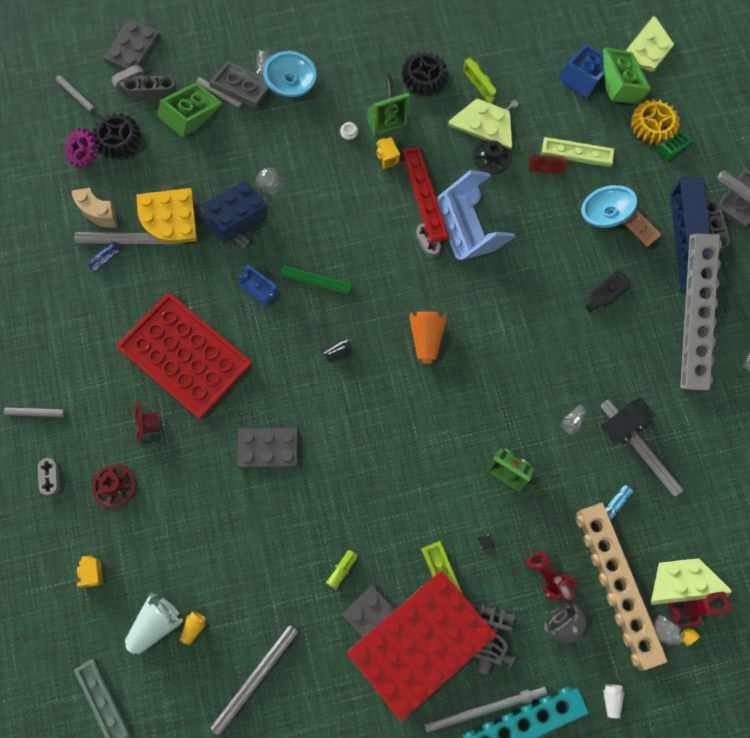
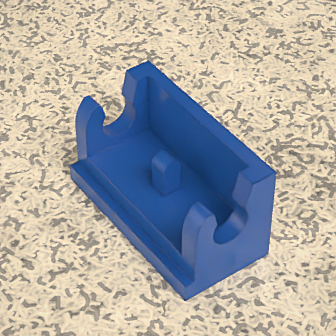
M249 264L245 267V274L238 277V286L266 307L279 294L277 286Z

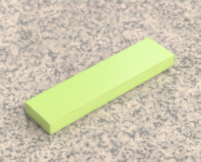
M544 137L541 156L611 167L614 149Z

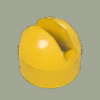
M686 628L681 633L682 641L686 646L691 645L700 637L691 628Z

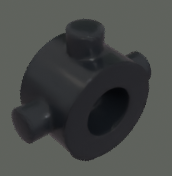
M490 534L482 538L478 537L481 550L484 551L489 547H494L495 544H493Z

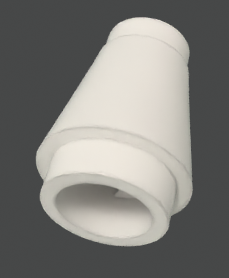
M613 684L605 685L603 693L607 716L610 718H620L625 694L623 687Z

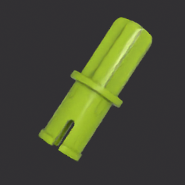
M348 550L340 563L335 565L336 569L326 583L337 590L344 577L349 575L348 571L358 558V555Z

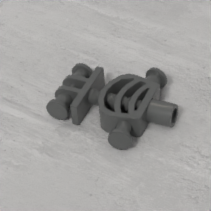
M485 604L481 605L479 615L489 616V620H483L495 634L497 629L508 632L512 630V627L502 625V621L509 622V625H512L515 613L508 614L503 609L499 613L495 612L496 607L488 608L485 607ZM494 616L499 617L497 623L493 622ZM499 635L495 636L485 645L484 649H481L473 656L479 659L476 672L489 675L491 663L500 665L501 662L508 664L509 668L512 666L515 656L511 657L505 654L507 644ZM495 639L501 643L502 649L494 644ZM493 648L499 652V656L492 652Z

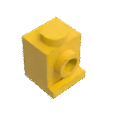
M392 137L380 139L377 142L378 149L376 153L379 160H382L383 170L399 164L400 153Z
M94 556L81 557V561H79L80 567H77V575L81 582H77V587L87 588L103 585L101 560L94 558Z

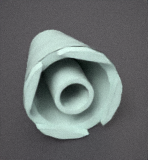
M151 594L147 598L125 639L126 648L132 654H141L182 623L183 619H178L177 617L179 614L178 610L166 599L158 600L155 598L156 594Z

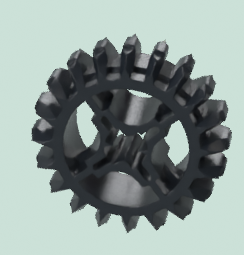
M426 51L423 54L417 52L416 56L411 54L410 58H407L402 66V82L405 84L406 89H410L411 93L416 92L417 96L420 93L424 97L428 93L430 96L433 95V92L438 94L439 90H443L444 84L447 83V64H444L443 59H439V55L433 56L432 52L430 54H426Z
M113 113V116H109L107 114L105 119L100 117V123L95 122L96 128H92L94 137L98 138L95 143L99 144L97 150L103 156H109L112 160L116 156L120 160L121 156L127 158L128 153L133 154V149L138 150L137 144H141L140 128L129 115L124 116V114L120 113L117 116V114Z

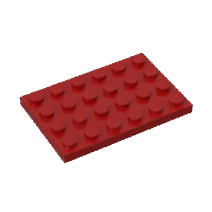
M169 292L115 346L199 420L206 415L252 365V361Z
M441 570L346 653L399 720L402 721L497 635Z

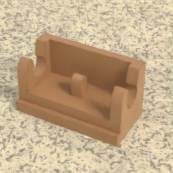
M637 209L628 220L622 223L645 245L646 249H649L653 243L658 242L662 235Z

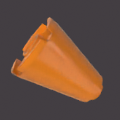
M427 311L417 312V316H414L412 312L409 314L417 359L421 360L422 364H433V360H437L447 322V314L443 313L442 317L439 316V312Z

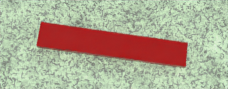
M420 148L403 149L401 154L430 243L446 241L449 236Z

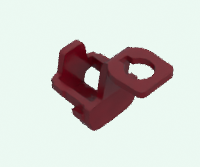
M537 551L525 560V564L534 570L538 569L547 583V586L542 591L548 599L552 601L564 600L570 603L576 598L575 590L578 587L576 580L565 572L558 575L545 553ZM542 558L540 563H532L534 559Z
M724 591L711 593L705 599L697 602L695 600L682 601L684 604L682 608L677 609L672 605L680 602L669 603L668 607L670 621L677 628L681 629L691 625L697 627L703 624L702 615L709 613L721 615L731 611L729 600ZM715 597L721 598L724 602L721 610L714 607L711 608L710 606ZM681 619H689V623L681 625L678 623Z

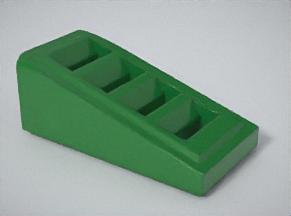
M680 129L676 135L673 134V138L668 137V140L662 141L656 148V151L669 162L694 140Z

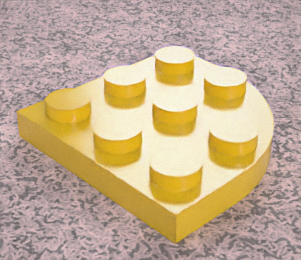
M191 188L136 195L138 216L147 233H150L157 240L166 243L197 241L193 191Z

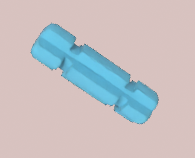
M627 485L621 488L620 493L605 508L610 520L633 493V490Z

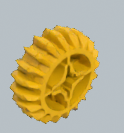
M655 99L651 100V102L646 100L644 104L641 103L635 109L631 118V127L634 128L633 133H638L637 139L643 138V143L649 141V145L654 142L657 146L660 142L668 140V137L673 138V134L676 135L678 132L677 130L680 126V117L677 116L678 111H673V106L669 107L668 102L663 104L661 99L658 102Z

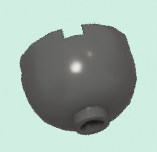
M572 601L570 605L565 602L558 606L549 615L552 618L549 624L547 622L544 624V629L554 640L567 644L582 639L587 626V620L583 610Z

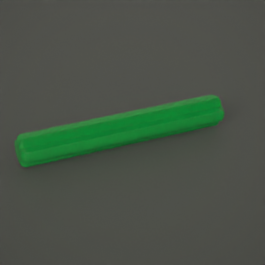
M285 265L281 268V276L347 295L352 291V285Z

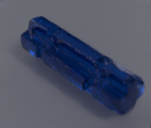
M116 242L110 243L108 248L105 247L94 256V260L91 259L87 262L88 267L93 271L98 269V265H103L113 256V253L116 254L120 251L119 245Z

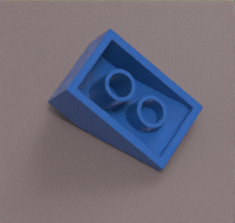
M585 44L567 62L558 80L562 81L565 86L576 90L579 95L588 98L605 76L603 54Z

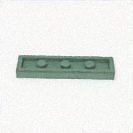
M91 659L74 669L105 737H130L131 733L95 659Z

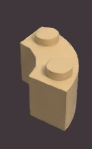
M90 188L72 190L73 199L86 219L101 227H117L116 211L110 201L97 199Z

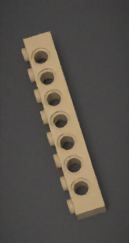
M603 503L578 511L576 513L577 525L583 529L585 534L583 536L584 542L587 547H590L592 552L591 560L594 566L598 567L600 572L599 580L608 592L606 595L608 603L614 607L616 612L614 615L616 623L619 627H622L624 632L622 635L624 643L627 647H630L632 652L631 661L638 670H647L668 662ZM591 523H596L599 526V532H594L591 529ZM599 542L606 544V552L599 549ZM608 561H611L615 566L613 572L607 568ZM616 580L622 584L621 591L616 590L614 586ZM624 600L630 603L629 611H626L623 608L622 604ZM633 620L638 623V630L636 632L631 628ZM641 640L646 643L647 648L645 652H642L639 648Z

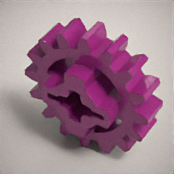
M76 128V132L70 131L71 137L66 136L68 142H64L66 149L63 152L67 153L65 159L69 160V164L78 168H86L87 165H92L91 160L96 161L95 154H99L96 151L99 144L95 143L98 138L94 137V133L88 129Z

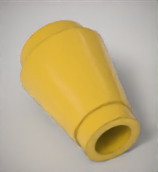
M191 612L190 615H187L180 641L191 645L206 626V618L196 612Z

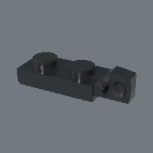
M618 269L589 296L591 301L587 303L585 308L592 312L597 306L600 309L605 307L632 282Z

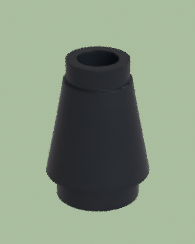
M346 338L344 340L340 339L323 352L327 361L350 356L349 354L353 350Z

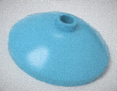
M283 51L276 53L267 60L264 66L263 75L265 83L273 92L281 96L298 97L304 95L312 89L316 81L314 64L309 58L298 52Z
M612 185L600 188L591 193L583 202L581 210L583 218L588 224L600 228L620 225L628 220L636 211L637 197L631 189L625 186Z

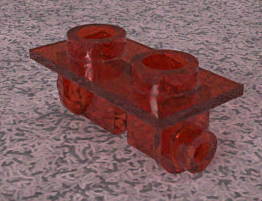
M529 155V171L564 174L567 158L563 156Z

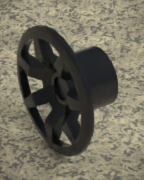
M484 140L475 147L473 161L479 170L489 174H498L508 168L511 154L509 149L503 147L500 142ZM482 146L484 152L476 153L477 150ZM507 155V163L501 159L502 156ZM476 157L485 159L481 164H479L477 162ZM489 162L491 163L492 170H487L483 167ZM496 162L504 166L499 170H495Z

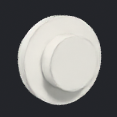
M347 122L341 127L340 134L344 139L352 140L357 136L358 129L353 123Z

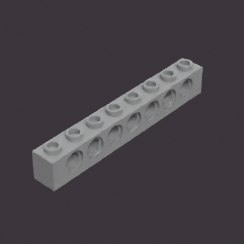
M717 234L690 235L680 388L710 390V386L713 383L711 367L714 364L712 348L715 346V337L713 336V331L717 323L714 316L718 305L716 290L719 287L717 270L720 268L718 254L722 245L719 239L720 235ZM704 249L708 252L707 259H704L702 256ZM703 269H705L707 272V276L705 279L701 276V271ZM702 288L706 291V295L704 298L700 296V290ZM701 307L705 311L703 317L699 316V309ZM699 327L703 328L702 336H699L697 333ZM698 346H701L702 353L698 356L696 349ZM699 365L701 367V372L697 375L695 373V368Z

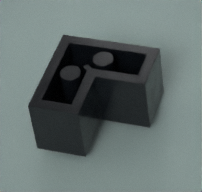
M640 397L630 402L600 427L615 445L620 442L625 444L633 438L631 433L635 430L639 433L653 423L651 419L656 415Z

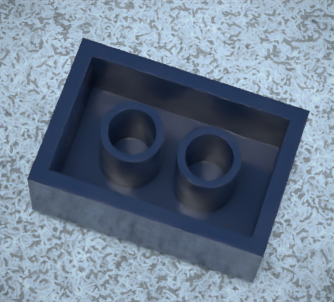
M245 180L200 205L201 220L222 243H225L266 219L268 204Z

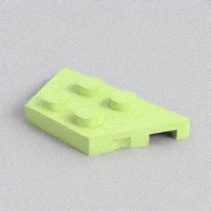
M653 16L626 51L633 52L640 68L654 71L674 44L657 18Z
M476 99L448 122V126L483 140L498 141L509 150L512 148L510 111Z
M699 558L662 562L658 565L651 604L705 599L711 593L721 591L730 596L731 590Z

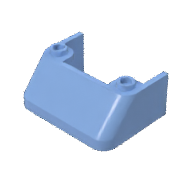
M468 171L436 199L455 257L459 260H468L494 252L515 237L514 233L494 232L486 236L483 233L473 206L480 200L481 194L478 186L490 177V174L486 172Z

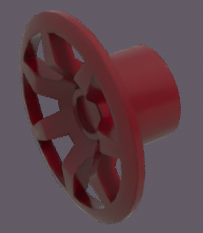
M137 402L135 406V425L139 426V429L136 431L139 445L142 444L143 433L159 431V418L157 412L142 413L140 402Z
M122 465L106 466L94 477L92 483L93 496L103 506H121L132 497L136 486L135 478L132 472ZM117 468L124 471L117 476L114 474L113 469ZM127 473L131 478V484L122 483ZM99 480L100 490L96 491V484ZM121 488H131L126 498L120 491ZM107 493V503L102 501L98 495ZM114 494H117L122 499L118 503H111Z

